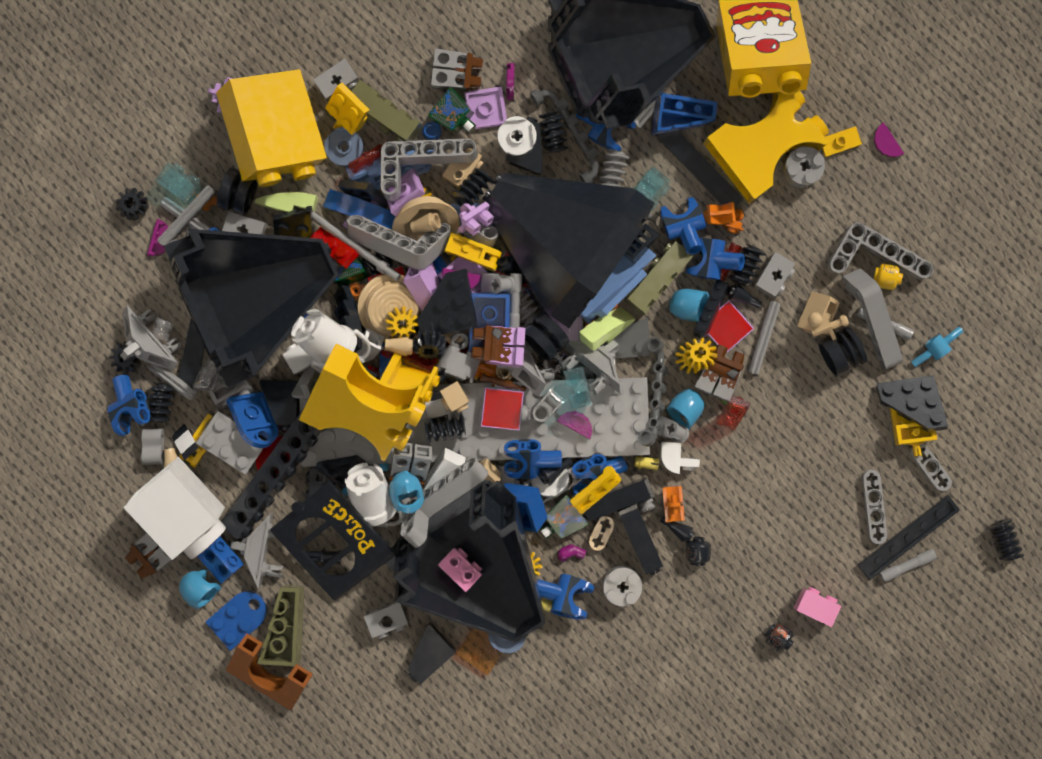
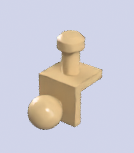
M816 312L811 313L807 321L814 337L819 334L831 335L832 340L836 339L833 332L834 329L843 325L846 327L849 324L845 315L829 323L826 314L820 315Z

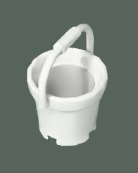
M317 309L308 310L307 313L309 315L305 319L300 316L294 324L291 335L295 339L292 340L312 358L313 363H311V367L320 374L335 344H339L354 352L358 336L366 346L364 354L359 356L362 364L370 353V342L359 330H352L347 326L340 325Z
M361 463L348 471L347 480L345 478L349 497L347 500L361 514L364 520L371 527L388 528V526L401 524L403 512L398 511V520L389 522L397 510L391 502L389 485L382 468L377 464L368 466L367 463Z

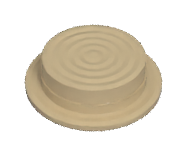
M423 196L412 199L401 208L399 214L394 219L392 230L418 241L426 232L413 233L410 223L430 212L433 214L437 213L441 223H446L450 226V235L451 232L457 233L460 220L457 211L451 205L436 197Z
M387 274L379 275L370 280L359 295L357 310L362 325L365 329L368 328L384 336L383 340L398 338L397 334L392 337L390 335L391 331L386 330V326L389 324L385 322V319H391L387 313L390 311L394 314V307H397L399 311L402 306L406 307V311L411 308L413 310L412 315L416 314L417 317L422 312L403 282L405 276L401 274L397 281ZM398 320L399 325H405L404 320Z

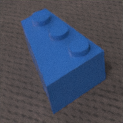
M661 93L655 99L651 135L709 125L716 119L717 102Z

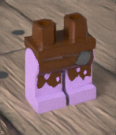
M486 325L484 328L473 329L472 340L482 341V347H472V359L481 360L480 363L515 368L523 366L525 328Z

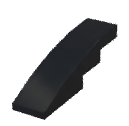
M341 284L333 295L338 305L334 311L339 321L338 324L347 326L352 330L357 329L362 333L360 317L354 297L348 284ZM357 336V345L354 352L358 354L362 349V339Z

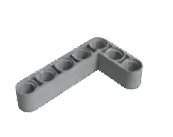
M471 139L386 142L381 149V190L384 197L388 201L399 199L401 195V165L470 163L478 157L475 142ZM468 148L473 149L470 153L464 152ZM453 149L452 153H445L446 150ZM411 150L415 151L412 155H406ZM428 150H434L432 154H425ZM395 151V154H394V155H392V156H388V155H387L389 152ZM395 169L394 173L387 174L389 170ZM389 188H395L393 192H387Z
M353 215L347 219L348 237L353 241L417 270L428 267L445 250L450 238V226L446 223H441V227L437 231L426 232L416 241L359 215Z
M854 223L846 229L827 263V269L831 274L844 272L860 246L886 262L898 266L900 270L916 279L928 278L934 271L930 262L862 223ZM853 227L859 229V237H855L852 234ZM870 237L876 239L875 247L869 244ZM844 244L850 246L849 254L843 251L842 247ZM887 246L892 248V256L886 254L885 249ZM903 256L909 258L910 263L908 266L903 264ZM835 260L840 262V270L834 269L833 262ZM920 266H924V267H925V269H926V274H925V275H921V274H920V272H919V267H920Z
M857 269L842 276L843 283H846L845 287L848 292L860 301L879 361H882L881 366L883 369L886 370L903 362L886 303L878 283L862 269Z
M471 458L424 490V503L420 509L414 513H403L401 536L414 548L420 547L427 538L429 517L484 481L488 475V470L475 458ZM418 497L412 498L406 505L413 504Z

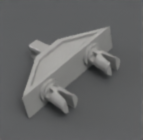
M127 305L122 313L126 337L125 345L127 348L123 350L120 356L127 360L135 355L136 358L138 357L143 361L173 371L178 362L171 353L181 348V343L173 345L177 338H172L169 342L162 345L145 326L156 319L155 314L148 316L151 309L146 310L137 317Z
M570 340L565 346V350L571 355L560 363L563 369L566 368L567 373H569L580 362L598 376L593 383L588 385L590 392L594 390V395H597L606 385H609L620 394V384L613 361L616 357L615 354L619 351V344L613 340L606 346L598 347L593 352L583 342Z
M525 341L523 346V366L515 368L496 365V367L508 369L514 378L535 395L539 396L546 386L544 380H553L554 373H550L552 368L538 369L530 352L533 349Z
M271 512L248 538L243 537L242 541L233 540L231 542V549L241 550L240 555H244V559L258 589L262 585L264 575L282 577V573L273 570H283V566L267 564L265 562L269 539L271 537L276 538L270 531V528L273 527L274 512Z

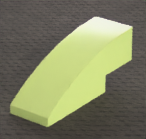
M300 192L276 193L255 199V204L286 213L296 210V208L305 210L307 206H312V211L315 212L318 202L317 195Z
M622 307L615 309L606 316L597 318L579 332L580 340L594 352L604 342L607 344L632 324L635 318Z

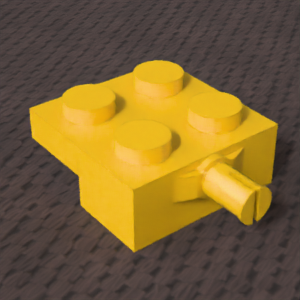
M343 83L337 85L325 107L329 114L336 119V123L333 126L334 129L343 126L351 135L363 127L368 118L366 115L370 110Z
M889 408L895 446H912L914 457L922 456L920 444L937 440L936 431L927 432L914 421H908L898 415L897 411Z

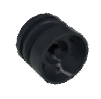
M850 327L843 328L842 332H836L837 342L832 340L831 336L818 342L820 353L835 377L849 372L848 362L854 368L858 367L859 363L864 364L867 362V355L863 344Z

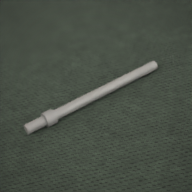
M312 211L314 222L353 248L359 255L376 266L379 272L387 274L395 281L400 278V274L390 268L387 262L379 260Z

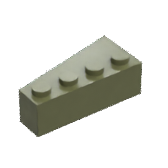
M361 80L351 91L370 109L366 115L368 117L367 120L372 124L374 121L380 125L379 129L387 135L391 133L395 136V141H414L423 129L419 120L415 118L412 121V117L403 109L397 110V106L386 98L382 99L381 94Z
M676 241L673 245L669 243L662 251L665 253L661 259L657 257L650 265L653 269L640 281L636 289L633 288L626 295L628 298L625 302L642 316L647 313L661 293L665 291L693 257V255L687 254L685 248Z
M284 585L280 587L273 616L269 623L267 636L257 664L295 667L296 664L301 663L305 586Z

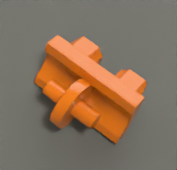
M682 486L662 487L665 522L685 521Z

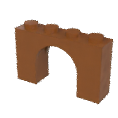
M246 633L237 646L225 671L291 711L313 674L298 664L295 665L288 677H277L270 674L260 664H257V656L263 643Z

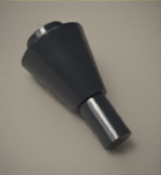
M504 256L499 259L497 270L507 276H510L511 273L519 274L512 256Z
M738 283L731 285L727 291L728 300L745 304L749 303L757 308H760L762 301L752 297Z
M567 458L562 461V467L540 469L539 478L542 483L551 486L563 470L573 464L572 460Z
M665 516L660 521L669 527L682 543L685 541L689 542L694 535V532H692L693 527L676 521L665 522Z

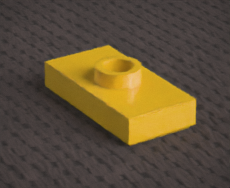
M856 126L826 136L825 138L829 143L822 148L824 157H828L862 145Z

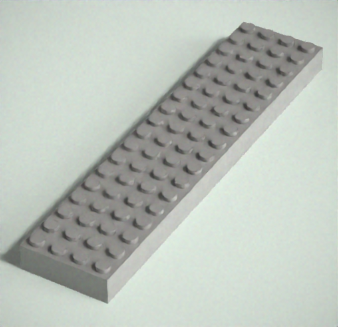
M647 377L618 378L620 394L611 386L606 385L597 395H594V390L590 392L588 385L596 379L545 381L546 386L539 396L526 387L522 406L526 408L532 406V410L552 387L555 388V391L562 398L567 400L544 422H536L531 414V424L527 421L520 423V431L482 427L481 421L485 388L511 391L521 390L516 388L508 389L498 385L492 387L493 383L460 384L470 400L467 404L468 408L460 413H457V411L452 412L451 409L446 410L449 421H451L452 415H455L456 419L459 420L460 414H463L466 435L463 433L462 438L459 439L457 434H455L453 440L447 435L445 441L440 436L438 442L432 437L431 442L428 443L425 432V423L428 424V416L425 409L416 427L407 424L406 428L412 430L407 443H413L412 457L415 444L432 446L431 462L437 461L444 448L466 457L465 461L471 458H475L477 461L486 458L488 460H510L513 458L504 454V445L509 441L521 439L539 441L541 443V451L561 450L562 458L589 457L594 454L604 456L650 455V446L646 447L638 440L641 431L649 430ZM512 382L514 385L521 387L523 385L521 382ZM438 384L437 387L433 388L432 392L441 391L451 384ZM300 398V412L305 407L308 399ZM538 408L535 415L539 419H544L546 411L543 408ZM576 411L583 413L592 425L593 433L591 439H587L556 420L566 412ZM308 425L309 431L312 430V426ZM327 428L317 437L318 442L307 451L308 455L302 461V467L316 466V463L320 461L358 455L368 464H391L394 448L391 449L388 457L383 461L375 446L362 435L344 428ZM510 447L508 448V450L515 451L517 450V448Z

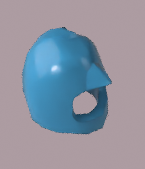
M693 289L677 290L669 300V310L680 319L698 322L709 294L706 291Z
M687 389L672 399L667 407V412L676 423L691 429L704 410V400L699 392L694 389ZM681 414L686 418L688 423L684 422L680 418Z
M401 471L393 477L389 486V494L394 508L403 513H414L420 509L424 503V495L418 478L408 471ZM418 497L410 505H404L400 502L405 498Z
M208 569L187 573L182 577L179 584V591L183 600L195 609H200L209 603L222 588L218 583H208L206 581Z

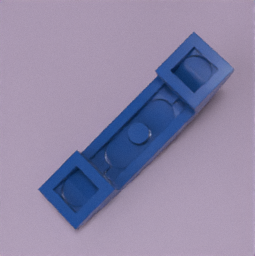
M332 189L329 190L323 205L324 208L340 214L362 216L391 230L396 217L388 209Z

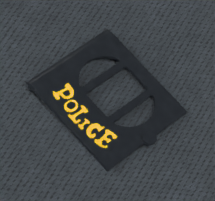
M331 481L327 482L303 503L300 501L294 502L292 504L293 511L270 528L271 533L334 601L397 555L395 548L388 546ZM311 517L326 520L307 537L297 542L296 529L301 521ZM329 526H332L348 543V546L319 567L302 548ZM354 551L355 563L349 572L343 575L325 573L327 569L349 552Z

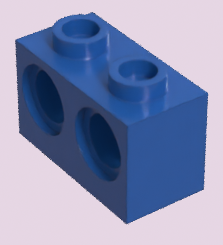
M220 536L203 552L197 555L221 584L244 565Z

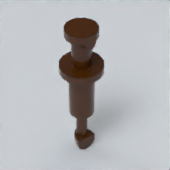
M485 372L482 374L481 382L483 380L493 383L492 387L498 385L508 389L516 388L522 392L526 391L524 385L522 387L514 385L512 381L498 378L497 374H495V377L485 375Z

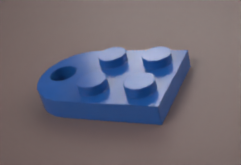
M263 392L233 396L227 399L226 402L242 439L255 448L269 447L278 436V427ZM258 435H263L266 441L261 440Z
M244 591L227 602L206 621V624L231 651L241 642L246 633L250 634L263 623L267 614V606L259 594L252 591ZM252 599H256L260 603L259 608L256 610L252 609L249 605Z

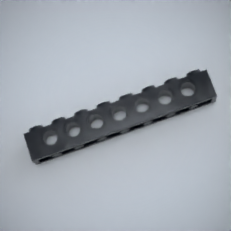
M302 411L223 519L222 523L226 530L236 539L246 538L252 533L254 524L263 518V512L273 504L275 495L284 489L286 480L294 475L297 470L296 466L304 461L308 455L307 451L318 442L317 437L326 430L312 427V430L309 431L308 424L299 420ZM298 437H299L300 440H301V445H300V446H298V444H297V439H298ZM287 453L290 455L289 461L286 459ZM276 468L279 470V476L275 473ZM265 483L268 485V491L265 490ZM254 498L257 500V506L254 504ZM244 513L246 514V517H247L246 521H245L244 518H243V514H244Z

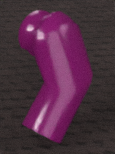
M569 544L558 551L557 557L560 561H566L567 558L573 555L583 559L586 550Z

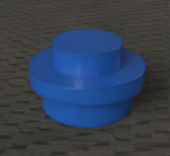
M428 122L424 125L422 132L425 139L438 140L442 130L436 122Z

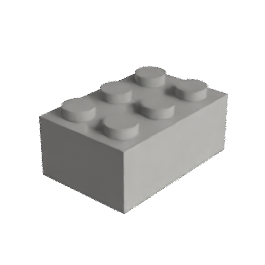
M219 408L196 440V444L245 475L263 449L247 444L242 439L233 417ZM258 435L261 440L266 441L264 437Z

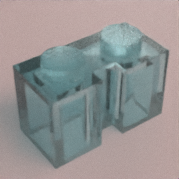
M168 162L155 181L185 203L190 204L203 188L199 184L201 180L193 174L187 176L183 173L185 169L179 164L175 163L172 165Z
M651 167L635 189L655 203L651 209L653 211L659 203L657 201L659 195L664 196L669 190L670 186L668 184L671 180L656 168Z
M583 367L563 371L566 386H572L573 393L569 394L572 409L592 405Z

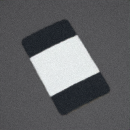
M440 390L433 392L430 402L425 404L428 420L432 418L434 423H436L437 417L440 418L441 422L444 421V416L448 417L446 408L441 401L443 397Z
M185 424L174 432L172 439L183 459L186 460L198 449V446Z

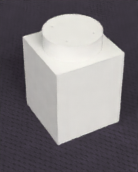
M179 457L174 459L141 487L123 507L172 560L182 551L190 559L195 558L226 529L219 520L225 507Z

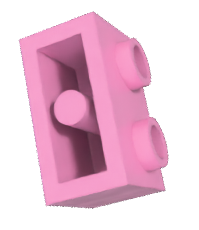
M453 548L438 566L467 592L483 575L480 572L482 568L475 561L471 563L467 559V553L461 548L458 550Z
M809 587V589L802 588L793 608L832 627L841 608V605L837 604L838 600L829 595L826 598L820 596V591Z

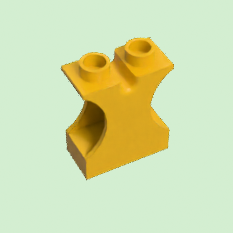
M800 91L790 95L781 92L772 93V105L768 115L763 120L749 126H734L725 123L708 136L703 143L749 204L773 186L774 169L783 154L803 146L812 147L820 151L829 143L825 138L829 134L828 127L819 116L807 117L802 122L795 120L794 114L806 103Z
M335 344L299 420L319 430L334 427L354 431L368 439L379 452L381 460L385 461L392 448L403 451L412 433L411 429L404 427L405 424L408 423L416 427L421 419L426 405L417 400L423 386L419 384L412 387H396L383 383L364 368L357 353L339 344Z

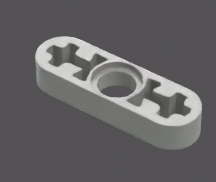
M924 443L920 444V448L924 449L922 450L924 457L930 456V458L925 459L922 463L920 462V460H923L922 456L914 457L911 446V457L933 487L939 491H947L952 485V480L927 445ZM929 461L935 464L933 472L926 470V464ZM941 471L938 476L941 479H946L944 482L945 486H938L939 479L937 477L932 478V476Z

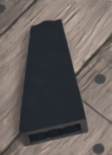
M643 477L609 491L586 510L582 516L584 518L587 517L588 521L655 497L648 478Z
M634 504L617 510L644 573L654 575L660 572L663 564L637 505Z

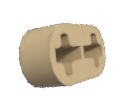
M605 515L597 520L589 538V545L593 550L599 551L606 546L614 529V521L611 517ZM608 519L611 525L610 528L606 527L604 532H601L603 526L600 522ZM599 534H602L601 541L603 544L595 547L592 541L593 538L597 539Z

